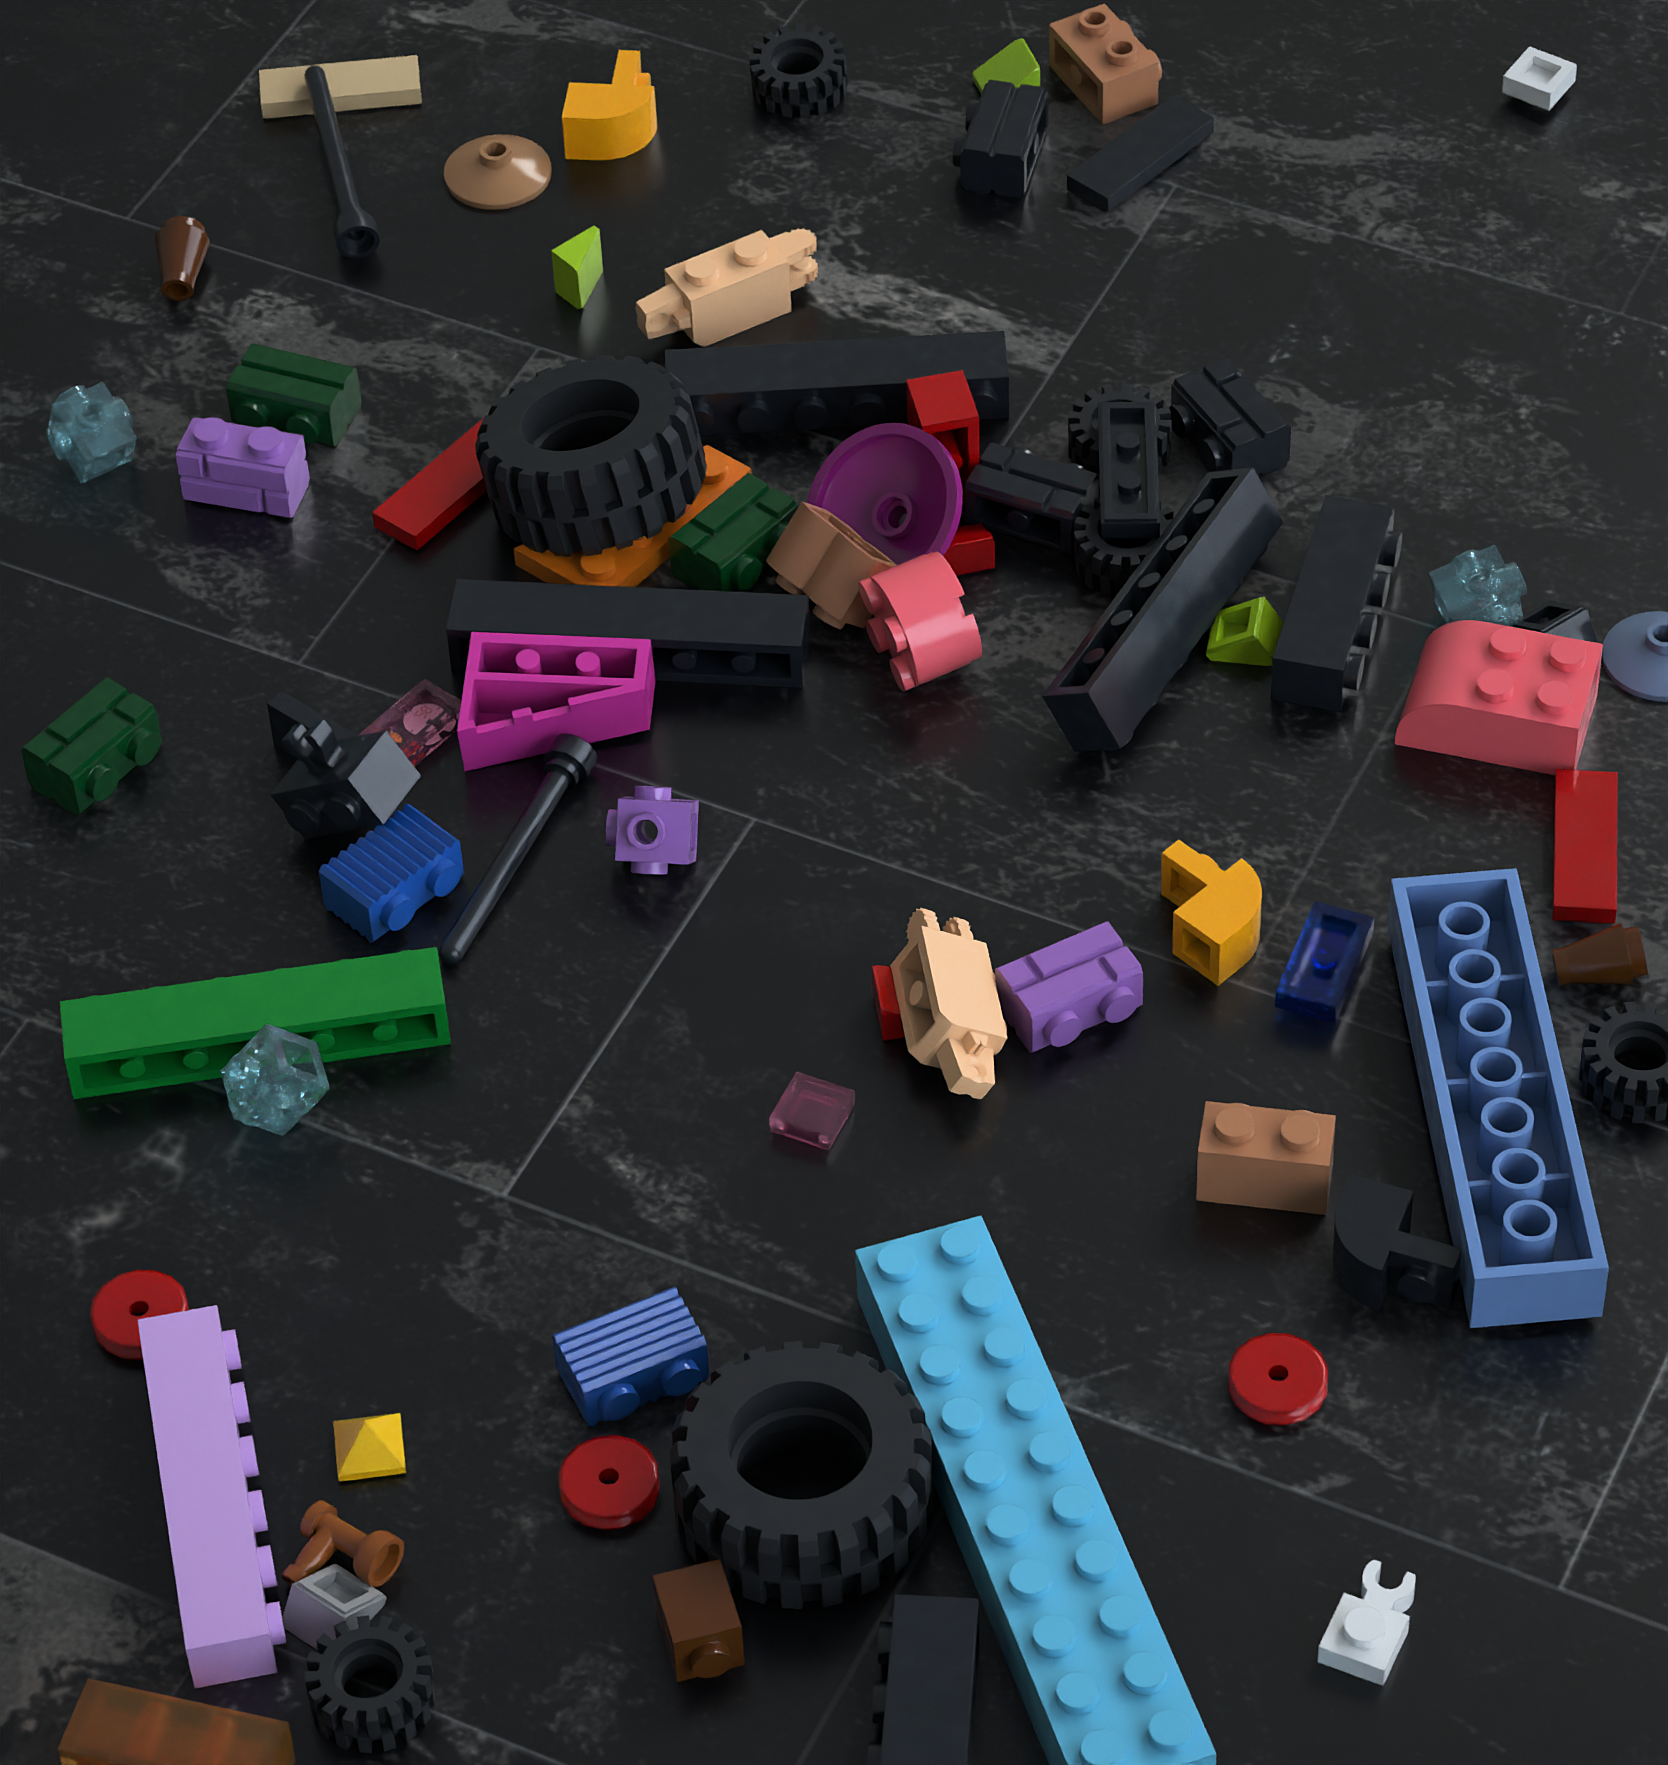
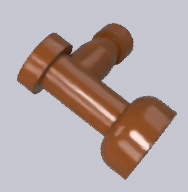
M319 1500L307 1510L300 1525L301 1535L309 1541L302 1548L294 1564H289L281 1574V1577L291 1587L293 1583L321 1569L338 1549L353 1558V1569L359 1579L372 1587H379L386 1583L397 1570L404 1554V1542L386 1530H377L367 1535L337 1517V1509L324 1500Z

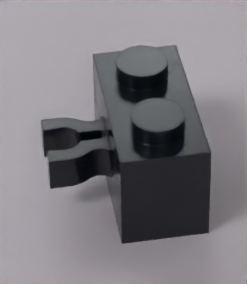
M324 719L316 720L308 731L302 724L294 725L281 741L298 760L275 787L270 796L285 813V818L289 825L300 832L304 839H311L384 825L421 775L386 730L336 740L331 727Z

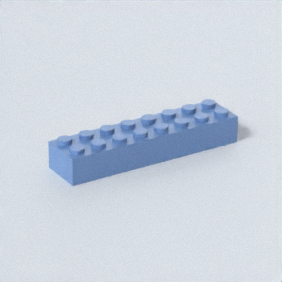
M1517 868L1391 879L1388 932L1453 1246L1462 1248L1459 1277L1470 1328L1602 1317L1609 1266Z

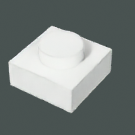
M1529 46L1503 75L1502 93L1550 110L1575 82L1577 64Z

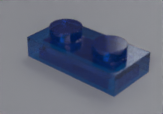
M1314 901L1277 986L1275 1007L1336 1023L1373 936L1375 917Z

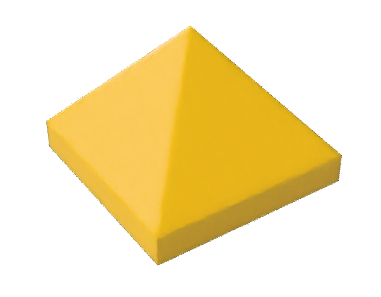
M400 1413L333 1421L339 1482L406 1473Z

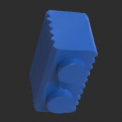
M404 804L401 811L396 810L393 817H389L384 825L376 826L374 831L368 830L365 838L359 837L356 844H350L347 851L341 850L337 858L332 857L329 863L322 864L319 870L323 902L327 910L333 911L336 917H341L345 924L349 923L353 930L357 929L360 935L366 936L370 943L377 940L390 929L397 931L405 927L411 921L418 908L434 896L443 897L448 895L457 886L461 876L464 875L460 841L410 804Z
M676 1287L669 1288L552 1335L556 1369L586 1424L594 1427L599 1420L606 1422L607 1420L617 1421L626 1418L638 1406L643 1407L648 1401L656 1402L660 1396L668 1397L669 1395L680 1396L693 1390L699 1382L704 1383L710 1376L705 1337L701 1335L699 1326L695 1324L693 1316L690 1315L688 1307L684 1305L683 1299L679 1296Z

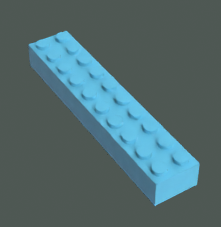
M982 1216L855 1250L857 1299L886 1369L896 1373L907 1384V1394L910 1393L918 1398L925 1412L926 1427L930 1429L933 1484L1048 1764L1216 1765L1214 1747Z

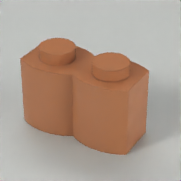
M803 501L766 559V562L779 573L775 579L779 586L793 595H808L816 603L812 612L824 622L838 629H842L846 623L865 628V622L873 614H870L861 598L858 582L897 566L885 554L863 540L856 531L826 509Z

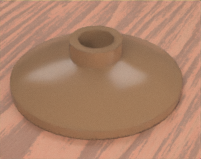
M502 134L480 137L461 145L449 156L444 166V181L450 194L468 206L486 210L509 209L533 200L545 190L552 174L550 158L541 146L523 137Z

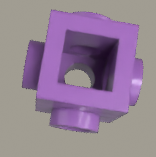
M635 786L634 797L626 796L619 798L617 810H608L607 846H616L615 861H631V872L642 874H668V863L691 864L696 862L699 800L671 799V787ZM647 820L652 821L657 826L658 835L655 840L649 838L645 832Z

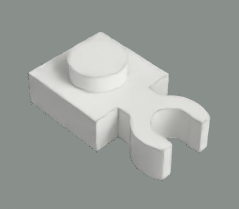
M1372 1560L1363 1571L1362 1599L1347 1593L1343 1594L1320 1642L1318 1662L1383 1686L1408 1633L1410 1616L1402 1613L1413 1602L1416 1579L1415 1574L1407 1572L1399 1587L1385 1589L1378 1585L1381 1562Z

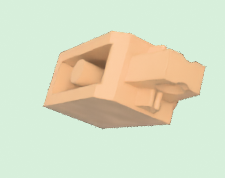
M797 228L796 230L791 229L789 233L784 232L768 238L760 230L665 268V286L636 302V320L639 329L648 340L684 330L694 343L706 347L791 312V291L803 287L806 283L810 284L817 277L818 265L815 259H812L811 256L809 257V255H813L817 247L814 233H811L810 230H805V228Z
M923 908L916 909V912H913L907 924L906 938L909 939L908 944L890 965L908 1052L921 1064L942 1069L949 1091L959 1095L968 1094L972 1098L983 1099L995 1084L993 1055L1000 1052L1007 1039V1025L1002 1016L995 974L992 971L987 944L973 939L972 932L970 931L971 926L968 925L969 922L956 917L950 918L949 921H946V925L943 926V931H940L939 923L936 922V913Z

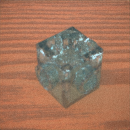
M100 382L87 389L83 385L75 386L62 393L52 406L49 426L46 429V436L53 452L60 460L67 458L81 484L131 461L137 439L131 429L133 427V420L128 407L119 396L112 397L104 382Z
M1495 544L1480 551H1466L1455 557L1450 564L1429 572L1434 601L1446 624L1461 620H1477L1512 627L1514 623L1523 620L1520 597L1528 593L1525 581L1514 561L1507 564L1504 563Z
M266 1024L221 1070L233 1118L247 1126H256L284 1136L330 1090L317 1042L270 1024Z

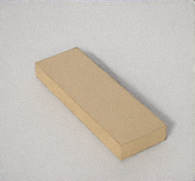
M417 55L317 65L325 72L335 112L422 103ZM313 65L259 70L263 118L314 114L304 79L306 69Z

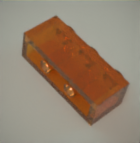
M89 1678L58 1747L62 1765H294L296 1761L288 1722Z

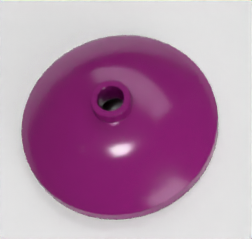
M903 423L874 425L844 440L820 467L811 485L807 499L808 504L826 509L845 522L863 540L885 554L896 565L920 555L936 551L944 556L956 534L963 502L961 478L956 463L949 451L932 435L917 427ZM907 513L905 521L899 527L901 517Z

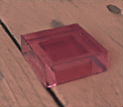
M796 1071L770 1115V1131L829 1151L855 1106V1091Z

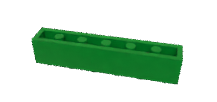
M437 947L404 950L398 953L342 959L315 965L280 968L273 971L232 977H217L211 980L155 986L142 990L93 995L80 999L60 1001L64 1059L73 1099L451 1044Z

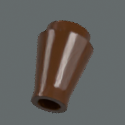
M176 216L164 221L162 227L155 235V244L161 275L162 294L172 300H186L192 297L194 293V284L208 251L210 241L205 233L204 226L199 221L186 216Z
M1619 923L1567 946L1551 949L1559 986L1568 984H1634L1633 978L1648 975L1643 942L1638 926L1623 929L1622 924Z

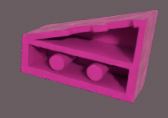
M471 632L457 729L464 771L545 754L555 737L560 734H572L580 737L587 743H593L650 730L656 682L651 640Z

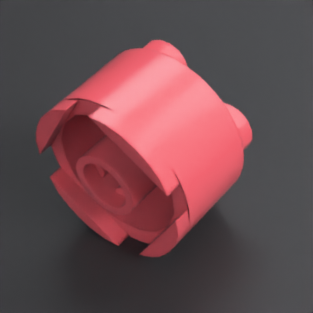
M936 551L920 555L858 582L861 598L870 614L874 615V618L865 622L869 638L879 654L888 650L893 658L889 660L890 667L901 691L905 692L981 658L982 643L974 615L971 613L965 616L959 599L965 593L953 569L941 553Z

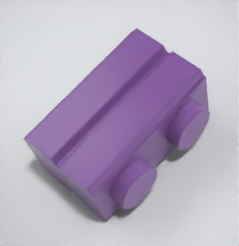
M192 418L176 452L178 473L181 475L180 484L183 499L254 512H267L268 514L289 518L294 517L310 480L307 460H305L306 450L303 435L280 432L273 427L257 428L227 423L219 418Z
M1108 921L995 969V983L1002 1015L1009 1025L1015 1028L1017 1036L1030 1053L1051 1044L1056 1047L1065 1046L1074 1041L1081 1031L1106 1020L1110 1023L1123 1021L1137 1007L1143 1005V971L1141 964L1129 948L1123 946L1122 939Z

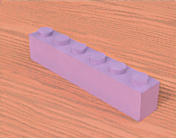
M217 1305L138 1319L185 1648L194 1688L277 1673L273 1645L286 1643L280 1603L266 1604L264 1588L277 1586L270 1545L257 1547L255 1533L268 1530L261 1490L248 1492L246 1478L258 1476L259 1470L253 1436L240 1437L238 1429L239 1423L250 1422V1414L244 1382L231 1384L229 1371L242 1369L235 1329L222 1331Z

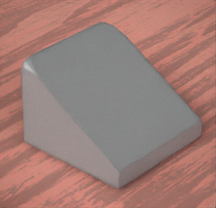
M332 1564L292 1584L282 1617L284 1628L317 1649L316 1641L323 1633L332 1640H335L334 1625L344 1620L350 1631L358 1629L357 1617L369 1615L371 1620L385 1605L387 1597L341 1566Z

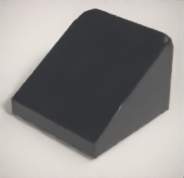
M1548 601L1511 622L1509 625L1510 627L1597 643L1588 610L1580 606Z

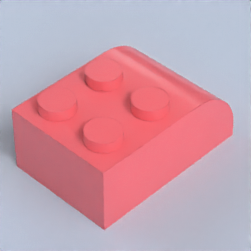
M1461 620L1447 623L1434 630L1424 642L1396 730L1395 744L1555 775L1556 769L1576 770L1598 694L1603 644L1477 620Z

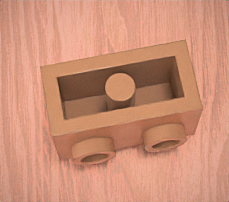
M1105 3L1049 24V66L1102 125L1158 104V80L1162 78V68L1157 55L1152 50H1147L1133 35L1128 23L1124 20L1120 21Z
M1206 1101L1198 1147L1196 1200L1326 1215L1333 1168L1336 1115L1318 1114L1307 1110L1291 1111L1255 1107L1243 1103L1228 1104Z

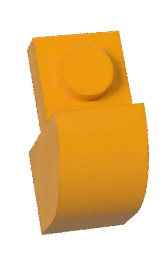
M618 51L612 84L569 83L562 113L566 159H618L641 150L652 140L657 131L654 86H651L650 73H642L640 51Z
M1177 840L1162 852L1161 894L1179 907L1173 912L1172 953L1219 986L1243 967L1257 950L1261 927V883L1254 869L1242 858L1226 871H1223L1211 857L1199 854L1182 841Z

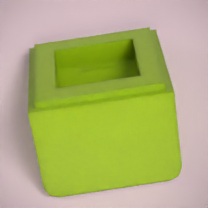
M1020 38L972 72V79L981 94L985 83H988L989 80L1010 82L1014 84L1015 88H1019L1020 84L1040 87V67L1025 40Z
M596 226L588 228L551 250L555 292L579 310L587 303L603 272L600 230Z
M1259 597L1222 609L1215 617V622L1210 628L1206 656L1210 661L1272 666L1273 655L1284 623L1265 597Z

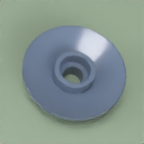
M1652 611L1627 617L1613 626L1604 639L1602 663L1607 675L1617 686L1634 696L1652 701L1668 702V612Z

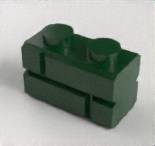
M251 343L242 357L241 366L237 365L227 380L226 387L231 422L257 428L273 427L280 432L303 435L304 444L316 442L337 447L347 431V425H351L359 412L362 402L358 372L355 367Z
M750 473L746 474L668 538L670 568L674 578L692 589L697 587L699 590L737 592L738 590L746 591L750 589L758 580L761 571L769 565L766 559L798 509L795 499L776 488L771 490L764 481Z
M106 677L21 749L28 783L32 789L50 800L55 798L60 806L78 816L96 800L104 801L109 798L115 791L118 781L134 767L146 765L156 756L160 745L163 743L157 710H155L152 703L135 693L129 694L126 688Z

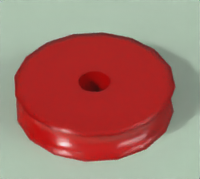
M137 1269L119 1274L102 1285L92 1300L89 1315L96 1341L108 1353L123 1359L143 1360L138 1319L187 1311L189 1307L184 1288L172 1276L157 1270ZM138 1313H146L142 1316H134Z
M1267 1333L1252 1337L1236 1349L1229 1362L1228 1392L1234 1405L1248 1418L1267 1425H1290L1304 1421L1320 1409L1327 1396L1328 1366L1322 1353L1309 1341L1292 1334ZM1273 1377H1281V1378H1284V1380H1282V1381H1275V1380H1273V1379H1271V1378H1273Z
M619 1435L597 1436L578 1444L564 1458L558 1472L561 1502L568 1514L584 1526L601 1530L625 1528L642 1520L654 1508L660 1494L658 1463L650 1450L635 1439ZM606 1480L616 1481L615 1483L609 1485L603 1484V1482Z

